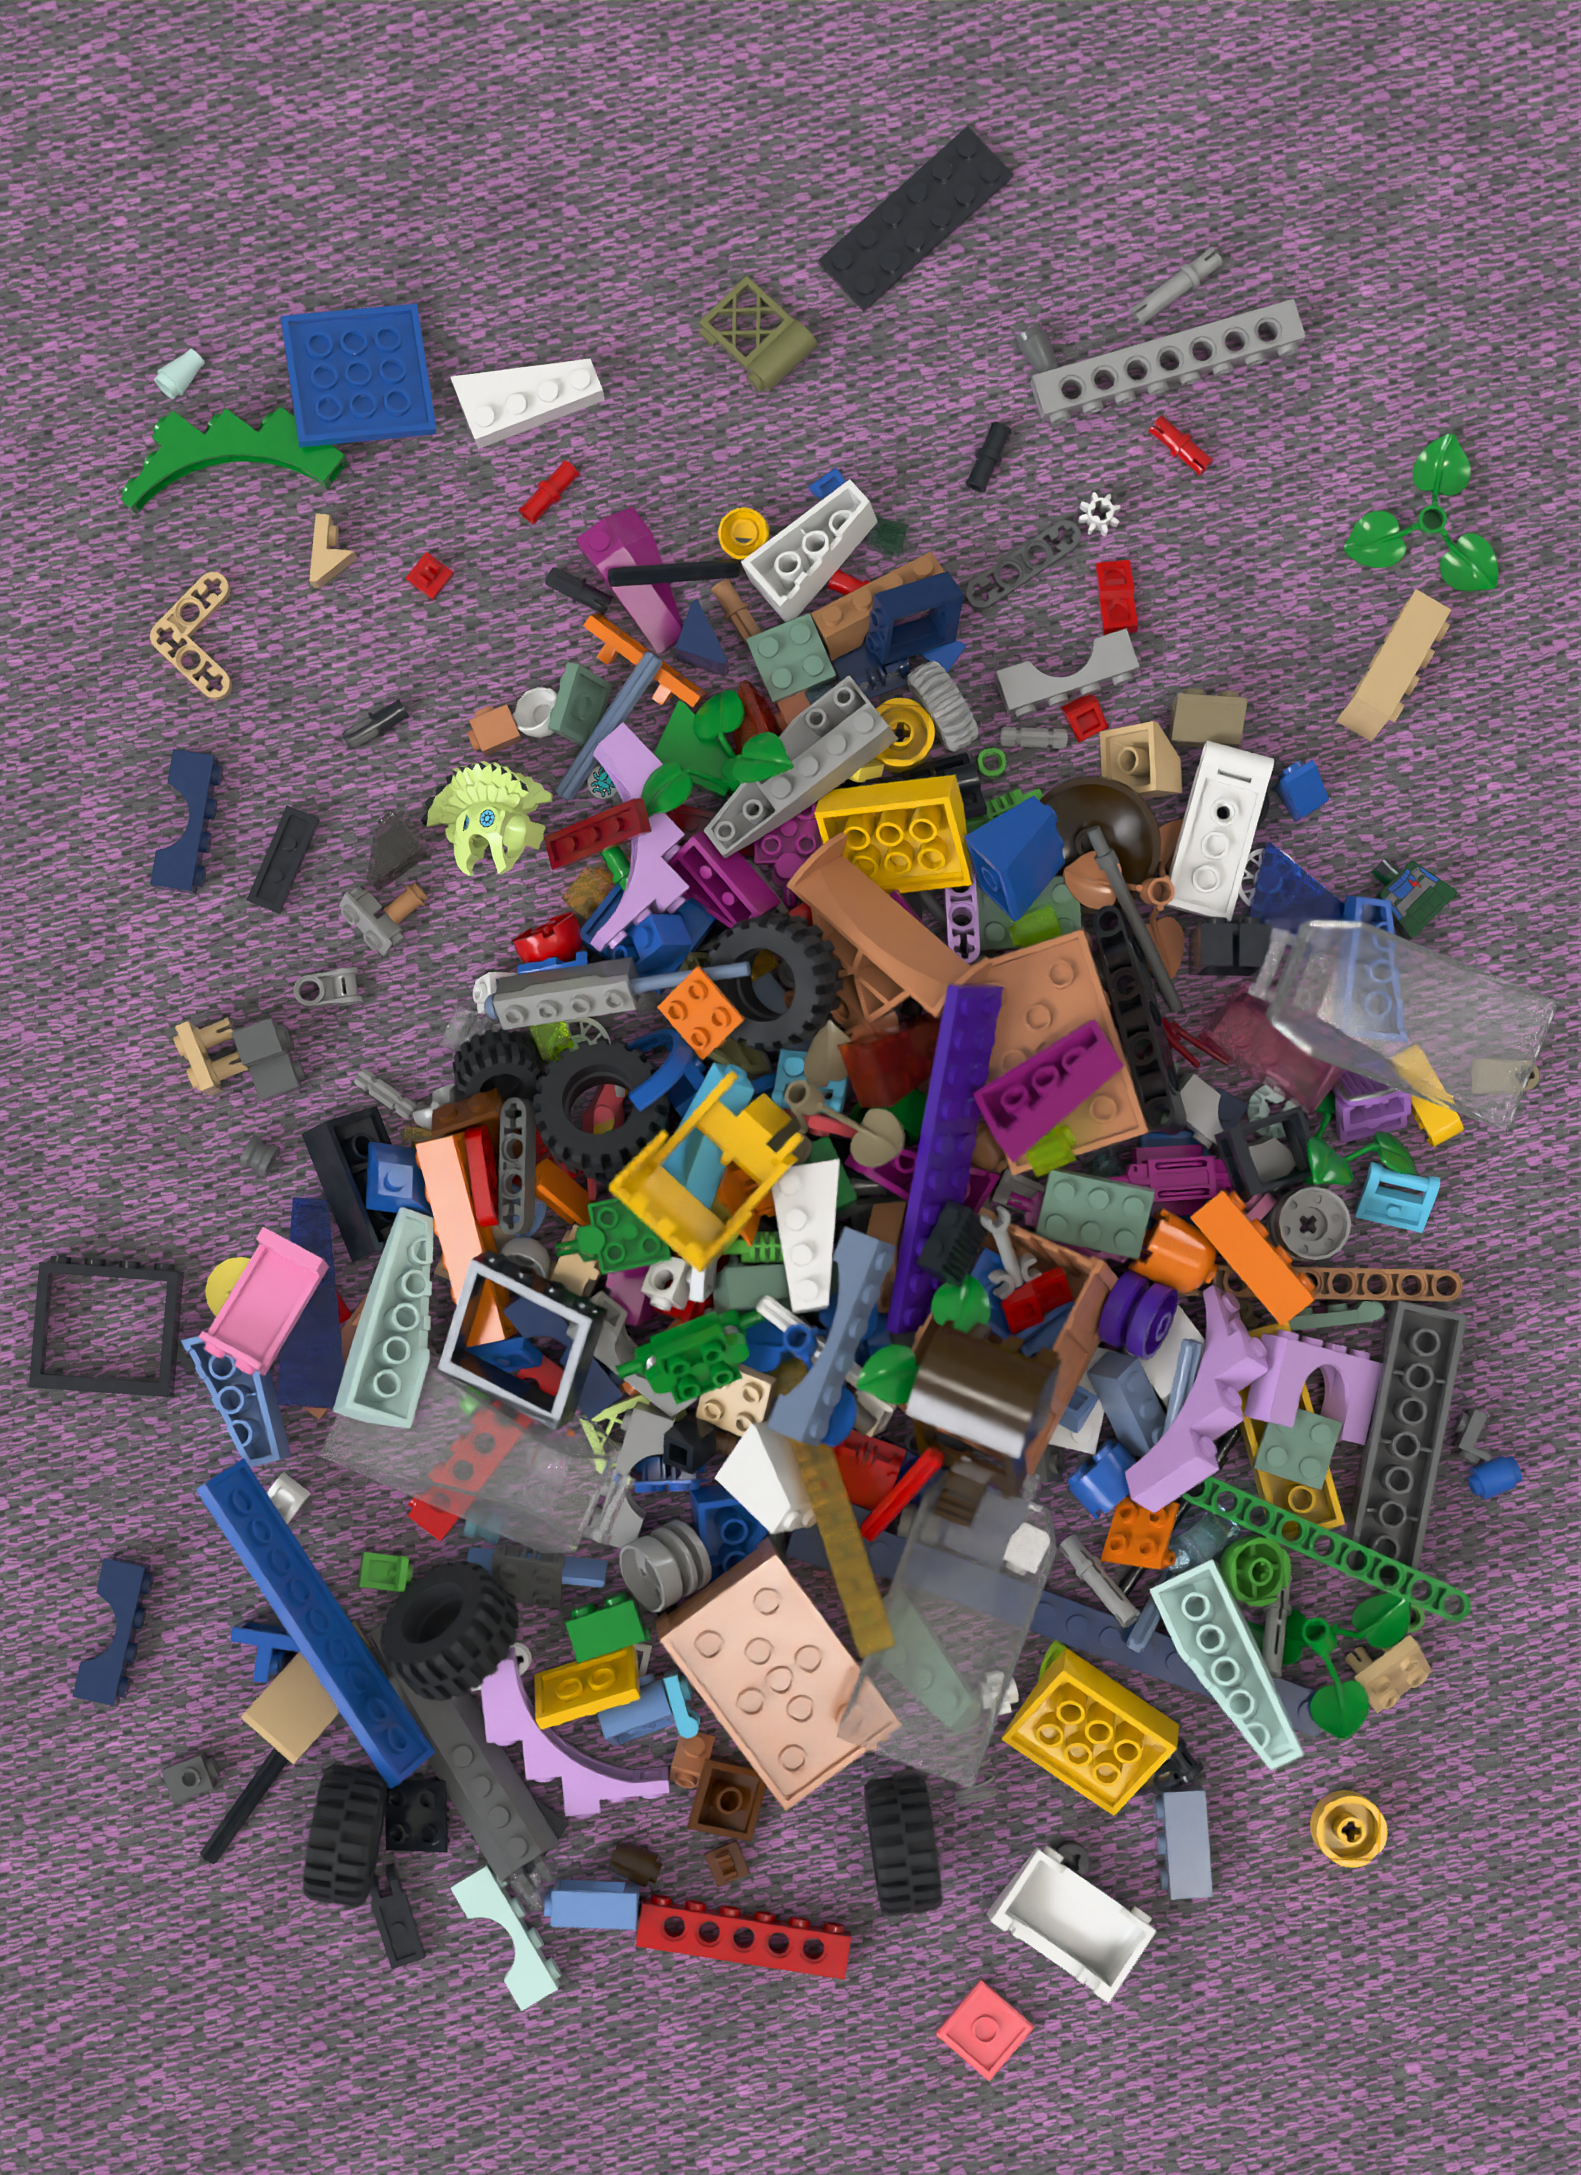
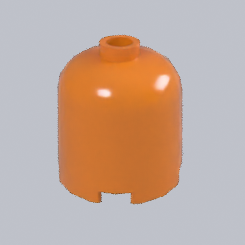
M1159 1208L1152 1216L1157 1221L1151 1230L1146 1229L1142 1243L1148 1246L1147 1250L1152 1253L1149 1254L1141 1250V1252L1150 1255L1148 1259L1132 1258L1136 1262L1131 1263L1128 1269L1156 1283L1159 1282L1171 1287L1182 1294L1195 1291L1203 1282L1209 1284L1218 1269V1265L1214 1264L1216 1258L1215 1246L1200 1229L1164 1208Z

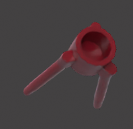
M1166 1017L1162 1018L1170 1050L1175 1048L1195 1068L1200 1066V1062L1179 1043L1180 1037L1223 1065H1229L1227 1058L1182 1029L1175 1020L1170 1023ZM1149 1045L1148 1048L1153 1052V1045Z

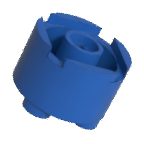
M1110 1438L1096 1449V1454L1092 1457L1093 1462L1087 1465L1083 1461L1069 1474L1070 1477L1067 1479L1069 1483L1067 1489L1096 1520L1100 1518L1102 1511L1106 1514L1130 1493L1125 1471L1137 1463L1136 1459L1119 1441L1114 1443Z

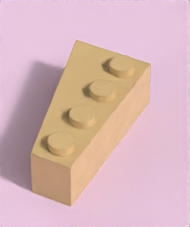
M1416 589L1384 639L1385 643L1381 645L1369 664V671H1366L1350 696L1352 699L1336 721L1371 742L1388 720L1394 723L1405 706L1400 702L1404 693L1409 696L1420 679L1415 675L1418 668L1422 667L1425 669L1435 653L1430 648L1434 640L1440 642L1447 632L1450 624L1445 621L1451 609Z

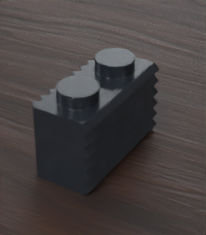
M948 1200L927 1242L924 1244L916 1264L936 1280L959 1288L963 1286L962 1281L966 1280L965 1275L969 1273L968 1269L972 1267V1262L976 1261L974 1256L979 1254L978 1250L982 1248L981 1244L985 1242L984 1237L988 1236L987 1231L989 1230L981 1225L980 1216L971 1208Z

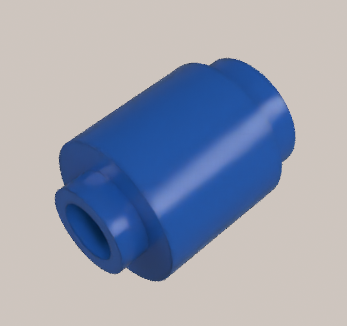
M1499 1456L1490 1460V1462L1487 1461L1471 1467V1475L1467 1477L1471 1492L1474 1496L1479 1495L1483 1500L1516 1488L1517 1483L1523 1480L1519 1465L1512 1456L1506 1458Z

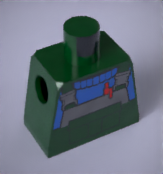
M1384 858L1371 871L1385 886L1374 898L1391 900L1393 925L1406 942L1412 940L1458 893L1453 887L1414 861H1410L1399 871Z

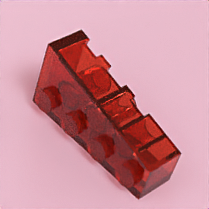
M928 1013L902 1022L900 1025L881 1029L880 1032L858 1037L857 1040L837 1045L861 1108L893 1107L932 1075L943 1013L938 1017Z

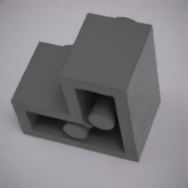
M270 1018L231 1032L242 1065L248 1067L260 1101L266 1102L303 1089L301 1080L306 1079L300 1060L294 1061L289 1048L295 1045L288 1027H284L283 1024Z

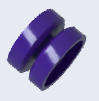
M1131 1270L1127 1271L1116 1282L1103 1308L1098 1329L1099 1340L1117 1348L1126 1344L1128 1353L1146 1361L1151 1359L1160 1349L1173 1323L1178 1304L1177 1290L1159 1282L1150 1287V1281L1147 1277Z

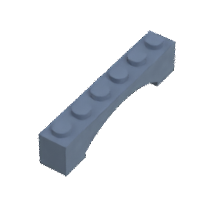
M844 1228L832 1259L838 1262L839 1297L829 1337L820 1356L805 1378L789 1394H779L767 1428L799 1442L819 1447L821 1439L824 1438L828 1431V1421L833 1408L840 1400L841 1388L847 1372L851 1370L854 1364V1354L859 1341L866 1333L867 1321L873 1305L879 1300L880 1287L886 1272L893 1264V1254L896 1246L850 1228Z

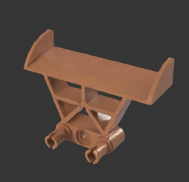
M841 832L823 844L804 862L788 882L787 887L812 908L813 926L816 925L823 931L821 936L823 941L831 940L835 947V950L831 952L834 960L840 958L842 969L837 970L838 978H843L844 982L843 990L837 991L836 996L841 998L839 1008L830 1013L833 1014V1019L846 1029L843 1033L852 1040L855 1049L862 1045L871 1046L895 1032L899 1026V1021L893 1009L911 996L931 1014L938 1017L944 1010L948 984H984L993 962L986 957L973 967L967 964L842 855L848 836ZM795 989L784 994L783 999L787 1008H790L793 1002Z

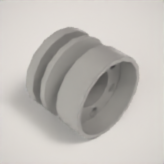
M1310 1187L1287 1192L1277 1199V1203L1267 1215L1266 1228L1270 1232L1268 1239L1275 1247L1280 1244L1294 1261L1305 1262L1329 1258L1340 1251L1349 1238L1351 1228L1349 1210L1342 1199L1328 1189ZM1299 1219H1309L1310 1222L1307 1227L1310 1231L1301 1232L1299 1230L1302 1225Z
M679 1520L669 1521L661 1528L653 1530L649 1536L640 1537L625 1545L619 1553V1565L627 1588L640 1605L653 1613L662 1611L678 1602L681 1596L690 1595L695 1590L705 1587L711 1580L712 1568L702 1541L694 1530Z

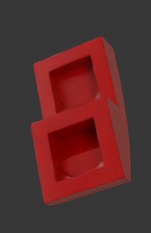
M1130 560L1096 563L1103 636L1126 628L1128 633L1138 632Z
M1061 1266L1018 1288L1001 1305L1010 1331L1014 1334L1044 1322L1043 1312L1071 1302L1073 1297L1065 1273Z

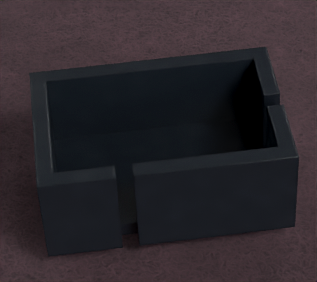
M1225 917L1206 918V921L1200 923L1189 934V975H1260L1271 967L1272 924H1262V918L1254 917L1241 918V922L1236 924L1227 923V918Z

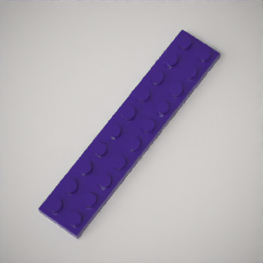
M948 984L886 1324V1330L895 1334L918 1331L920 1325L924 1326L931 1313L932 1299L937 1290L945 1284L929 1275L916 1262L947 1201L949 1200L961 1205L964 1204L966 1187L970 1179L969 1171L973 1150L976 1146L978 1122L982 1113L973 1093L985 1086L989 1076V1062L992 1047L995 1043L998 1014L1002 1005L1003 987L998 985Z

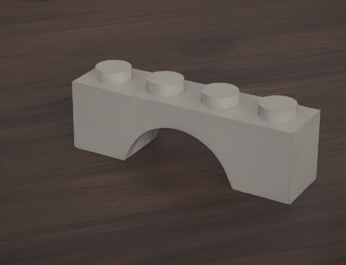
M1126 628L1095 638L1091 644L1088 663L1073 675L1067 677L1048 676L1036 669L1030 661H1026L996 671L994 678L1007 715L1016 713L1017 718L1036 712L1035 706L1047 702L1049 707L1061 705L1069 701L1068 695L1081 692L1082 696L1094 694L1101 690V684L1113 681L1114 686L1127 683L1134 679L1132 674L1137 673L1140 666Z
M1185 1072L1179 1080V1085L1186 1112V1126L1195 1133L1192 1138L1208 1150L1212 1146L1220 1152L1214 1135L1224 1131L1218 1118V1105L1221 1095L1197 1075ZM1168 1109V1110H1167L1168 1113L1166 1114V1118H1167V1119H1170L1171 1111H1170V1109ZM1263 1136L1247 1143L1261 1184L1288 1175L1296 1165L1292 1152L1274 1137Z
M601 1291L591 1298V1302L607 1309L608 1312L594 1356L618 1375L615 1366L635 1359L634 1350L639 1346L630 1339L625 1329V1318L628 1312ZM571 1321L566 1331V1334L574 1340L579 1324ZM641 1372L623 1378L670 1417L698 1399L697 1396L677 1405L671 1392L665 1394L653 1393L646 1377Z
M641 1402L636 1403L633 1411L626 1410L621 1429L627 1432L623 1444L616 1442L610 1462L616 1463L613 1476L606 1475L600 1495L606 1496L603 1509L596 1507L590 1527L596 1529L593 1540L622 1549L625 1545L639 1538L646 1511L637 1504L629 1486H624V1483L629 1482L630 1470L641 1459L651 1455L663 1454L664 1434L673 1427L677 1414L670 1417L660 1408Z

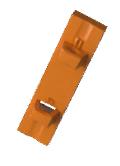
M600 613L590 615L583 627L605 642L597 658L606 665L612 664L620 653L637 666L645 652H652L606 617L600 615ZM662 660L661 667L653 677L660 685L653 694L652 699L663 706L675 694L691 707L700 705L708 693Z

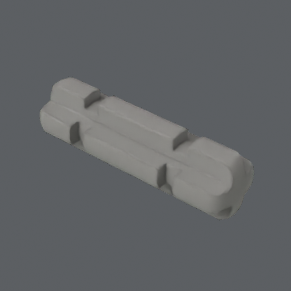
M1003 727L1000 733V743L1006 747H1015V744H1020V747L1047 748L1048 745H1052V748L1064 749L1068 742V733L1065 729L1048 731V728L1021 727L1020 730H1016V727Z
M363 1068L357 1074L354 1080L357 1086L365 1091L369 1090L370 1095L390 1109H396L395 1112L403 1118L409 1119L412 1116V1113L417 1108L416 1103L407 1097L403 1098V1094L380 1078L377 1080L375 1078L376 1075Z

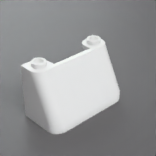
M1046 1845L1044 1850L1037 1847L987 1912V1916L992 1923L1005 1932L1010 1929L1013 1936L1018 1939L1020 1938L1075 1976L1078 1981L1085 1983L1093 1989L1096 1995L1109 2003L1155 1934L1156 1930L1149 1925L1152 1918L1135 1906L1132 1911L1128 1910L1061 1863L1064 1857Z

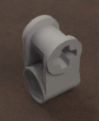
M340 968L325 973L303 976L294 985L295 998L303 1007L308 1009L329 1006L340 1007L362 1003L363 999L362 996L358 995L355 976L358 974V968ZM343 980H345V984H346V991H347L346 994H345V991H344ZM307 984L318 985L320 993L315 1000L306 1001L302 998V990Z

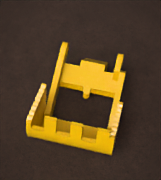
M733 1071L729 1072L663 1147L662 1145L668 1136L664 1131L612 1181L609 1190L699 1273L711 1265L737 1239L752 1217L751 1211L798 1160L792 1152L804 1139L797 1132L777 1154L767 1145V1142L780 1133L790 1123L792 1118L765 1093L743 1109L737 1117L730 1112L719 1100L739 1078ZM695 1127L724 1152L720 1158L721 1165L727 1166L733 1160L760 1185L726 1225L662 1167V1164Z

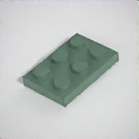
M1063 875L1054 876L1024 915L1015 922L978 886L976 881L980 950L1025 948L1081 930L1080 902L1067 889Z
M1051 1166L1035 1235L1049 1240L1139 1259L1155 1190Z

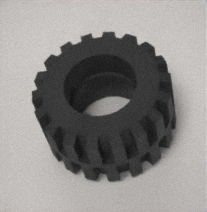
M500 1028L498 1032H493L490 1029L485 1030L483 1035L477 1033L471 1036L470 1042L464 1041L460 1045L461 1051H456L454 1055L455 1062H452L459 1101L470 1098L477 1093H485L497 1089L504 1102L510 1098H525L533 1103V1096L538 1094L536 1084L539 1077L543 1076L537 1048L535 1044L532 1045L530 1038L527 1036L522 1037L521 1032L514 1030L508 1033L507 1029L503 1030ZM515 1111V1117H519V1113L522 1111Z

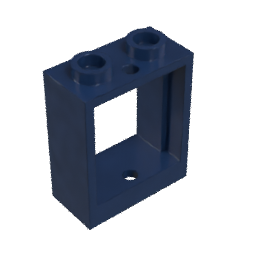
M946 571L874 594L872 610L869 613L870 626L869 633L866 634V643L871 653L877 655L882 665L956 641L964 594L950 573ZM930 609L929 616L893 627L894 620Z

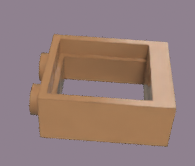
M907 1201L873 1204L866 1235L896 1246L893 1254V1264L886 1272L880 1287L879 1313L889 1312L908 1208Z

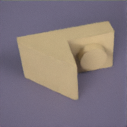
M316 514L309 580L313 588L323 587L357 559L354 551L331 549V546H337L339 531L338 526L333 525V520L328 514Z

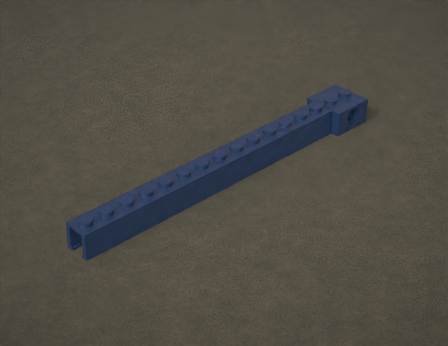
M825 1493L827 1501L820 1510L822 1515L819 1520L809 1528L794 1529L791 1533L785 1555L850 1579L855 1566L861 1567L1215 1699L1189 1665L1178 1654L1170 1635L1154 1630L1144 1651L1136 1653L1126 1645L1136 1624L1135 1622L1129 1627L1123 1628L1114 1614L910 1538L897 1536L896 1533L885 1529L875 1541L868 1542L859 1535V1530L861 1529V1524L873 1511ZM1283 1677L1272 1679L1293 1729L1319 1737L1321 1729L1314 1722L1310 1710L1311 1700L1318 1690Z

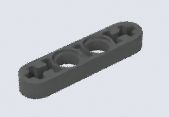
M1069 520L1057 522L973 579L966 589L968 605L976 610L990 608L1074 551L1081 539L1079 527ZM1062 529L1065 533L1071 530L1073 532L1070 539L1072 544L1068 545L1065 541L1055 546L1058 554L1053 555L1051 546L1044 539L1048 537L1051 544L1058 539L1060 535L1058 530ZM1034 547L1043 549L1047 555L1046 561L1041 565L1032 564L1027 558V553L1030 549ZM1006 566L1015 568L1019 574L1018 580L1013 584L1004 583L999 577V572L1002 568ZM992 575L995 584L1002 592L998 594L995 587L987 593L988 601L984 602L981 598L975 601L973 599L975 595L974 587L978 586L980 589H985L991 585L992 581L988 577Z
M510 1098L506 1100L500 1112L498 1221L501 1230L509 1235L526 1234L531 1230L534 1223L536 1121L534 1115L536 1112L533 1103L525 1098ZM521 1110V1117L516 1118L515 1111ZM514 1129H522V1133H514ZM517 1139L523 1144V1152L519 1158H516L512 1152L513 1144ZM518 1174L522 1179V1188L516 1194L512 1189L511 1183L513 1177ZM513 1200H521V1204L512 1203ZM513 1216H519V1223H513Z

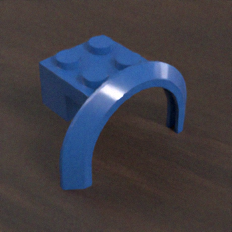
M676 1029L656 1030L629 1043L630 1051L638 1048L642 1052H646L654 1047L664 1045L670 1053L663 1065L650 1078L627 1094L640 1112L667 1091L670 1102L683 1119L709 1072L708 1068L704 1066L695 1051Z

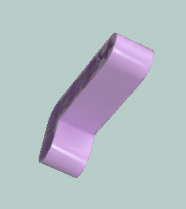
M973 866V885H969V889L966 892L956 893L951 888H943L947 946L961 957V953H959L960 940L966 939V952L969 955L968 958L963 960L970 966L978 963L980 952L976 878ZM961 914L967 916L971 922L967 926H958L952 919L956 915Z

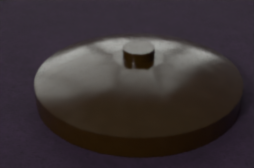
M1081 776L1056 785L1039 800L1043 805H1050L1055 811L1058 822L1055 823L1056 829L1064 842L1062 852L1065 864L1055 876L1063 875L1064 868L1083 854L1095 851L1086 831L1091 827L1099 826L1109 848L1114 849L1119 859L1122 876L1126 884L1141 885L1146 879L1153 878L1161 854L1160 829L1151 807L1134 789L1108 777ZM1130 891L1133 900L1140 895L1137 891ZM1116 897V901L1112 906L1120 909L1122 907ZM1080 903L1081 914H1095L1098 909L1089 908Z

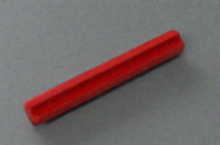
M935 1447L928 1448L861 1524L859 1535L868 1542L875 1541L941 1467L945 1458L944 1454Z

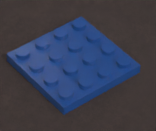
M417 304L281 316V328L299 448L436 434L435 416Z

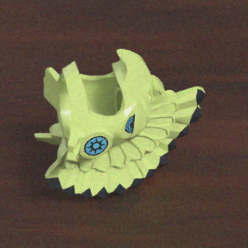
M481 761L479 764L470 763L459 768H453V775L446 777L448 785L437 787L436 796L429 797L425 802L428 812L424 814L421 822L427 827L439 824L448 826V828H445L446 837L454 844L455 860L463 873L468 876H474L473 865L478 860L483 859L484 850L490 845L497 872L502 875L513 868L526 845L539 850L540 843L544 840L545 825L531 822L527 814L535 811L539 806L538 804L552 802L553 795L544 790L542 784L535 782L532 777L511 772L507 766L502 767L496 762L489 764L486 761ZM503 844L508 847L506 854L504 853Z

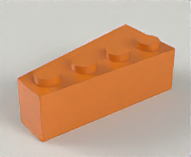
M1222 1189L1192 1214L1190 1218L1279 1324L1284 1326L1315 1300L1316 1292L1314 1289L1316 1287L1304 1272L1299 1274L1290 1264L1293 1259L1280 1244L1275 1247L1267 1238L1270 1232L1257 1217L1252 1220L1246 1214L1244 1209L1247 1205L1234 1190L1228 1193L1225 1189Z

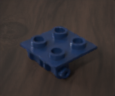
M866 635L862 646L833 660L840 682L850 675L868 700L908 685V674H910L911 667L907 657L882 665L877 655L869 650L866 643Z

